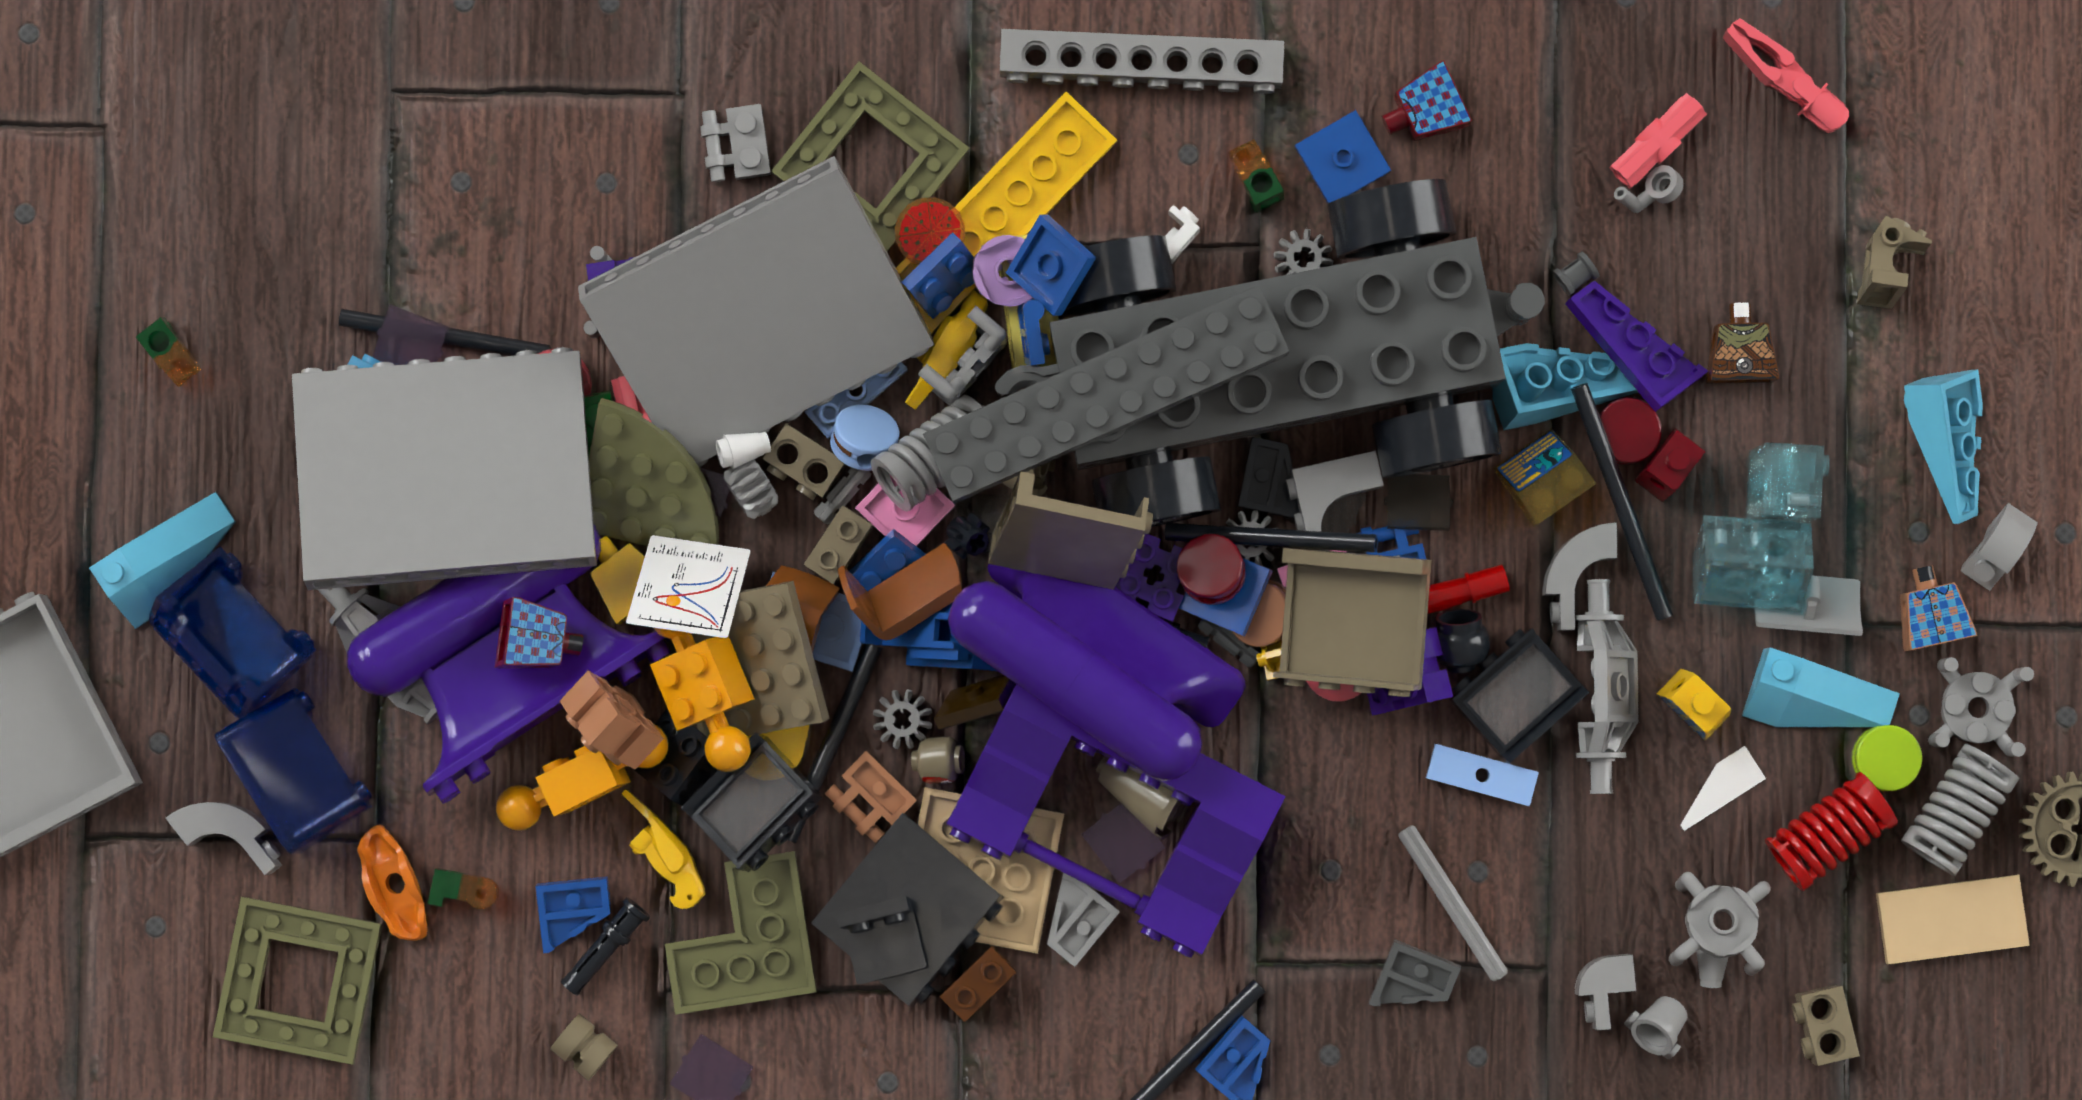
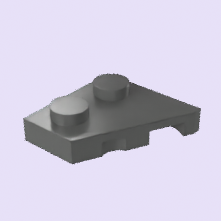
M1394 939L1370 997L1369 1005L1380 1006V1004L1402 1002V1004H1412L1426 1000L1430 1002L1448 1001L1461 970V965Z

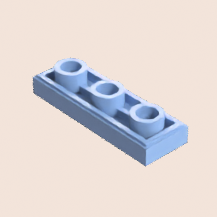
M900 362L892 371L885 374L878 373L866 379L864 384L861 385L863 388L861 395L854 397L850 394V390L846 389L834 395L830 402L821 406L814 405L808 408L805 413L829 439L832 435L836 418L842 410L853 405H869L905 374L908 369Z
M1434 744L1425 778L1530 806L1539 772ZM1480 768L1485 769L1488 774L1484 782L1476 779V771Z

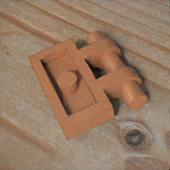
M865 751L842 775L851 785L845 793L835 784L825 793L834 803L832 807L839 814L843 812L857 825L855 829L862 836L866 834L874 843L885 834L875 824L882 816L893 825L902 813L905 814L917 801L868 751ZM859 794L874 808L868 815L853 802Z

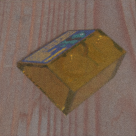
M1552 428L1493 468L1533 527L1596 484L1577 455Z

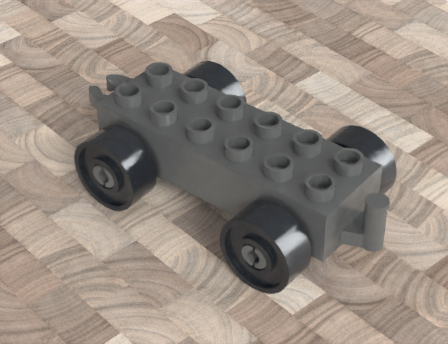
M1425 179L1398 183L1348 195L1334 200L1327 205L1337 258L1342 260L1373 258L1142 304V302L1157 299L1176 291L1166 236H1138L1085 246L1096 259L1062 315L1093 314L1049 322L1056 364L1044 367L1038 365H1020L1008 370L996 382L995 390L999 396L1007 397L1022 388L1034 385L1260 284L1290 351L1287 357L1074 451L1078 470L1125 461L1127 470L1102 476L1091 481L1096 507L1134 516L1143 498H1149L1148 512L1153 513L1151 527L1212 514L1221 510L1211 457H1194L1173 461V451L1406 405V415L1386 419L1372 425L1383 478L1401 477L1445 469L1502 454L1492 401L1480 400L1454 404L1452 396L1497 387L1506 379L1497 337L1513 326L1526 324L1531 318L1536 317L1542 311L1545 304L1542 290L1532 283L1516 285V289L1512 293L1487 289L1477 237L1422 248V246L1448 239L1457 234L1446 180Z

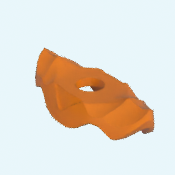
M376 825L364 834L357 847L362 864L364 890L373 909L386 922L392 935L409 941L421 940L427 936L428 931L425 904L419 882L405 852L383 825ZM393 873H398L403 878L405 887L401 893H396L390 888L389 878Z

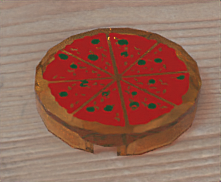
M936 197L920 198L909 203L899 214L895 225V239L901 254L917 266L952 232L963 244L965 240V224L959 211L949 202Z

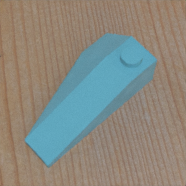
M1525 343L1500 348L1506 379L1497 387H1493V401L1503 430L1537 424L1579 411L1571 388L1580 384L1588 383L1596 405L1638 393V391L1606 353L1592 352L1591 354L1570 352V348L1559 347L1557 350L1539 348L1538 344Z
M1978 369L1926 377L1904 385V404L1907 408L1910 425L1953 524H1960L1978 516L1980 473L1974 467V456L1976 449H1981V437H1975L1976 416H1982L1983 410Z
M215 492L118 548L89 567L108 598L133 627L137 629L169 607L185 583L189 582L196 569L212 553L236 521L218 493Z
M1770 647L1763 649L1742 716L1773 727H1876L1890 725L1900 693Z

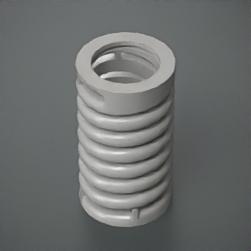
M964 394L955 400L953 404L942 409L941 413L932 416L930 421L922 423L920 428L911 431L909 436H904L898 443L891 445L888 448V452H881L871 459L872 471L879 485L891 501L903 511H910L915 505L923 502L926 495L934 494L937 487L942 488L945 486L923 433L982 408L975 399ZM890 475L893 477V479H894V480L896 481V483L898 484L896 487L894 486V484H893V482H892V480H891V478H890ZM900 490L902 491L904 498L900 495Z
M1964 744L1957 755L1958 757L1952 762L1954 769H1949L1944 774L1946 781L1942 780L1938 783V792H1933L1930 795L1929 800L1931 803H1926L1922 807L1924 815H1917L1914 820L1915 825L1910 826L1901 839V842L1913 852L1953 876H1956L1963 865L1961 862L1966 861L1967 854L1946 837L1968 850H1972L1975 847V842L1952 825L1979 839L1983 835V831L1960 814L1982 827H1988L1990 824V819L1977 811L1967 802L1990 816H1994L1998 812V808L1982 798L1973 790L2001 805L2006 800L2005 796L1984 783L1982 779L2005 793H2010L2020 779L2006 766L1969 744ZM1939 848L1949 856L1953 857V862L1949 861L1936 849Z

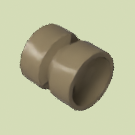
M579 1013L557 1038L550 1050L565 1062L572 1060L574 1062L573 1069L589 1081L612 1055L618 1044L604 1033L596 1034L594 1032L595 1025Z

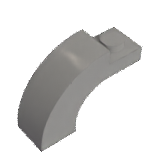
M1617 523L1597 525L1575 535L1552 558L1544 577L1542 596H1556V602H1551L1550 620L1551 623H1557V631L1575 630V586L1582 571L1593 562L1617 558Z
M223 802L197 803L183 807L166 817V820L187 846L195 845L203 838L212 834H223L236 840L264 875H270L282 866L277 859L281 856L277 848L270 840L263 841L261 839L263 835L271 830V827L258 815L244 807Z

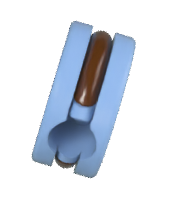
M853 405L845 408L838 414L832 431L830 445L835 456L847 466L858 470L872 471L871 459L881 452H888V448L891 445L898 443L900 431L894 418L884 410L870 405Z

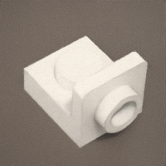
M1173 205L1168 211V215L1182 226L1179 230L1173 227L1166 235L1171 264L1200 233V227L1196 225L1199 219L1184 206L1179 210Z

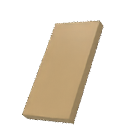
M2020 875L1876 893L1886 964L2030 946Z

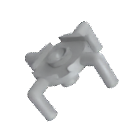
M977 306L971 310L967 317L978 325L976 331L982 336L974 345L977 350L975 351L970 347L957 362L960 369L959 372L954 369L945 379L931 366L926 364L918 373L922 379L934 388L932 392L948 405L953 404L955 400L964 395L977 380V376L983 369L985 370L997 354L1007 345L1005 329Z
M1955 658L1940 659L1937 662V669L1949 683L1942 697L1941 716L1944 725L1929 736V744L1932 747H1946L1950 743V738L1954 735L1958 739L1971 743H1985L1994 740L2006 756L2020 757L2024 755L2026 751L2024 744L2013 742L2005 731L2010 726L2016 713L2010 691L2021 682L2032 680L2034 671L2030 667L2016 668L2001 680L1986 672H1972L1960 675L1957 671L1959 664ZM1975 697L1981 698L1986 704V712L1980 718L1973 717L1968 710L1969 702Z
M1683 873L1675 882V887L1680 892L1688 890L1694 897L1685 916V924L1690 938L1670 954V964L1673 966L1681 965L1699 949L1714 958L1732 957L1740 953L1747 961L1744 966L1745 973L1750 976L1757 974L1764 967L1765 961L1751 945L1758 932L1759 914L1756 903L1769 894L1771 891L1770 884L1766 881H1761L1747 893L1733 886L1713 885L1705 889L1693 873ZM1722 911L1730 915L1732 926L1729 930H1720L1715 926L1713 917L1716 912Z

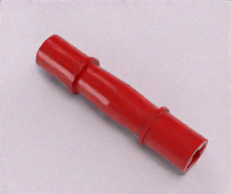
M1497 565L1469 574L1466 572L1464 577L1431 584L1429 588L1428 614L1443 611L1469 601L1474 604L1478 600L1510 592L1503 565Z

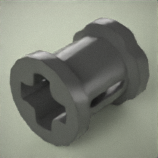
M1583 251L1579 252L1577 259L1563 269L1557 268L1553 271L1555 280L1569 297L1573 296L1575 289L1591 278L1595 280L1600 276L1593 262Z

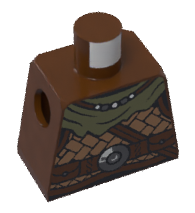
M1751 303L1729 304L1730 323L1717 324L1713 328L1706 384L1775 382L1779 379V372L1769 324L1751 323Z

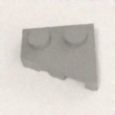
M1063 873L1047 945L1075 967L1120 911L1090 886Z

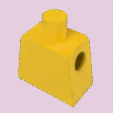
M604 536L600 539L601 552L598 557L602 564L590 572V575L616 624L621 625L627 620L645 556L631 543L618 551L609 537Z

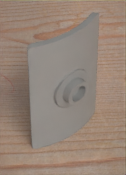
M1765 571L1755 572L1754 613L1756 626L1844 635H1862L1859 580Z

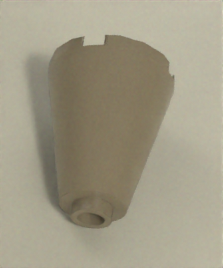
M1104 756L1096 769V772L1100 774L1098 781L1155 837L1161 840L1166 839L1173 832L1167 828L1169 824L1174 821L1179 823L1189 806L1171 797L1173 791L1162 785L1156 790L1140 782L1139 778L1141 775L1129 768L1126 773L1112 768L1106 764L1109 758Z

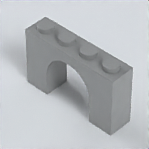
M1376 451L1292 469L1290 472L1292 478L1286 479L1290 500L1297 499L1300 512L1294 514L1296 529L1304 531H1321L1323 515L1330 504L1337 499L1380 489L1384 486Z

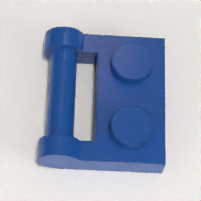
M1030 299L1017 306V315L1024 362L1032 366L1045 364L1044 356L1050 355V347L1047 333L1044 334L1040 331L1039 319L1044 315V306L1040 301Z

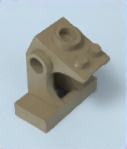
M1885 216L1866 244L1862 286L1858 290L1857 304L1888 309L1894 307L1907 288L1909 274L1899 273L1895 270L1892 259L1893 255L1905 252L1924 255L1927 248L1932 244V240L1925 237L1927 233L1924 230L1919 229L1918 232H1915L1907 222L1899 218Z

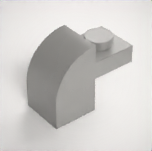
M2007 503L1988 526L1983 541L1963 563L1960 571L1990 591L2005 572L2008 574L2031 541L2038 522Z
M1633 955L1601 956L1590 961L1580 971L1575 983V994L1578 996L1589 995L1590 1001L1584 1002L1586 1023H1592V1029H1611L1608 993L1636 991Z

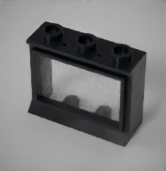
M1520 628L1505 641L1508 648L1499 656L1493 652L1478 665L1482 671L1472 680L1467 675L1452 688L1455 695L1449 699L1505 763H1511L1590 693L1535 633L1533 628L1525 633Z
M756 732L749 738L751 752L745 765L732 772L718 770L681 807L736 865V868L746 872H750L751 869L752 871L759 869L768 860L769 856L767 853L776 844L779 846L785 843L794 832L792 828L801 819L806 820L811 817L819 807L817 803L823 798L821 793L767 736Z

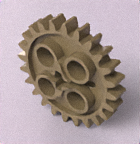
M2067 772L2065 782L2059 775L2052 776L2053 787L2046 782H2041L2040 787L2043 794L2040 795L2035 792L2029 794L2035 804L2034 806L2023 805L2022 808L2030 816L2028 819H2020L2018 822L2028 826V831L2019 834V838L2029 839L2030 844L2022 849L2023 852L2035 853L2030 864L2038 865L2043 863L2044 865L2040 872L2042 876H2047L2054 871L2053 882L2060 883L2066 876L2067 886L2070 887L2075 886L2078 878L2082 885V834H2077L2071 830L2072 825L2079 823L2082 826V809L2080 812V805L2078 803L2082 797V772L2078 781L2074 772ZM2061 799L2067 801L2070 806L2069 814L2064 819L2059 818L2055 812L2056 803ZM2058 834L2065 840V848L2060 854L2054 853L2051 849V840ZM2076 846L2077 859L2073 861L2072 853Z

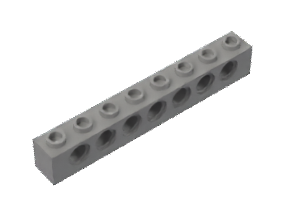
M1001 29L1000 77H1007V82L1027 83L1028 78H1042V83L1049 85L1063 84V79L1077 80V85L1098 86V81H1112V86L1119 88H1131L1134 82L1148 83V88L1168 89L1169 84H1183V89L1190 91L1204 90V85L1218 86V91L1238 92L1239 87H1253V92L1260 94L1274 93L1275 88L1281 89L1283 83L1284 41ZM1032 50H1040L1045 54L1046 60L1039 66H1033L1027 62V54ZM1073 51L1078 53L1081 57V62L1075 67L1065 66L1061 61V57L1066 52ZM1102 53H1110L1116 58L1117 62L1112 68L1103 69L1097 64V57ZM1144 54L1150 58L1152 64L1146 70H1137L1132 65V59L1136 55ZM1172 56H1180L1185 59L1187 66L1180 72H1174L1168 68L1167 61ZM1214 57L1221 62L1222 68L1217 73H1208L1204 70L1202 62L1206 58ZM1243 59H1251L1257 65V70L1251 75H1245L1239 71L1237 64Z

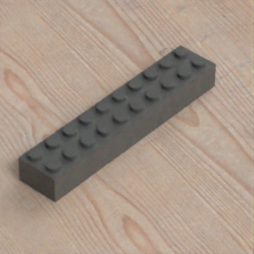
M1259 284L925 432L923 436L950 497L955 504L1018 476L1021 471H1030L1287 357L1290 351Z

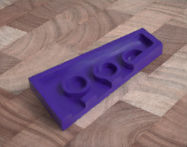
M1596 281L1591 282L1565 303L1655 412L1700 380L1708 372L1702 365L1698 364L1695 366L1683 356L1685 352L1674 343L1670 346L1655 334L1656 329L1646 321L1642 323L1629 314L1630 308Z

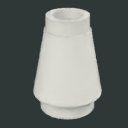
M766 432L723 435V439L716 440L717 455L723 468L730 466L732 469H735L765 453L771 452L770 441Z

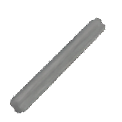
M1413 825L1408 826L1398 834L1401 842L1490 980L1497 981L1508 973L1504 963L1416 827Z

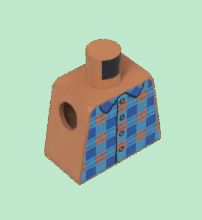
M1933 565L1913 569L1912 572L1917 591L1900 594L1904 651L1977 636L1976 629L1956 583L1952 582L1938 586Z

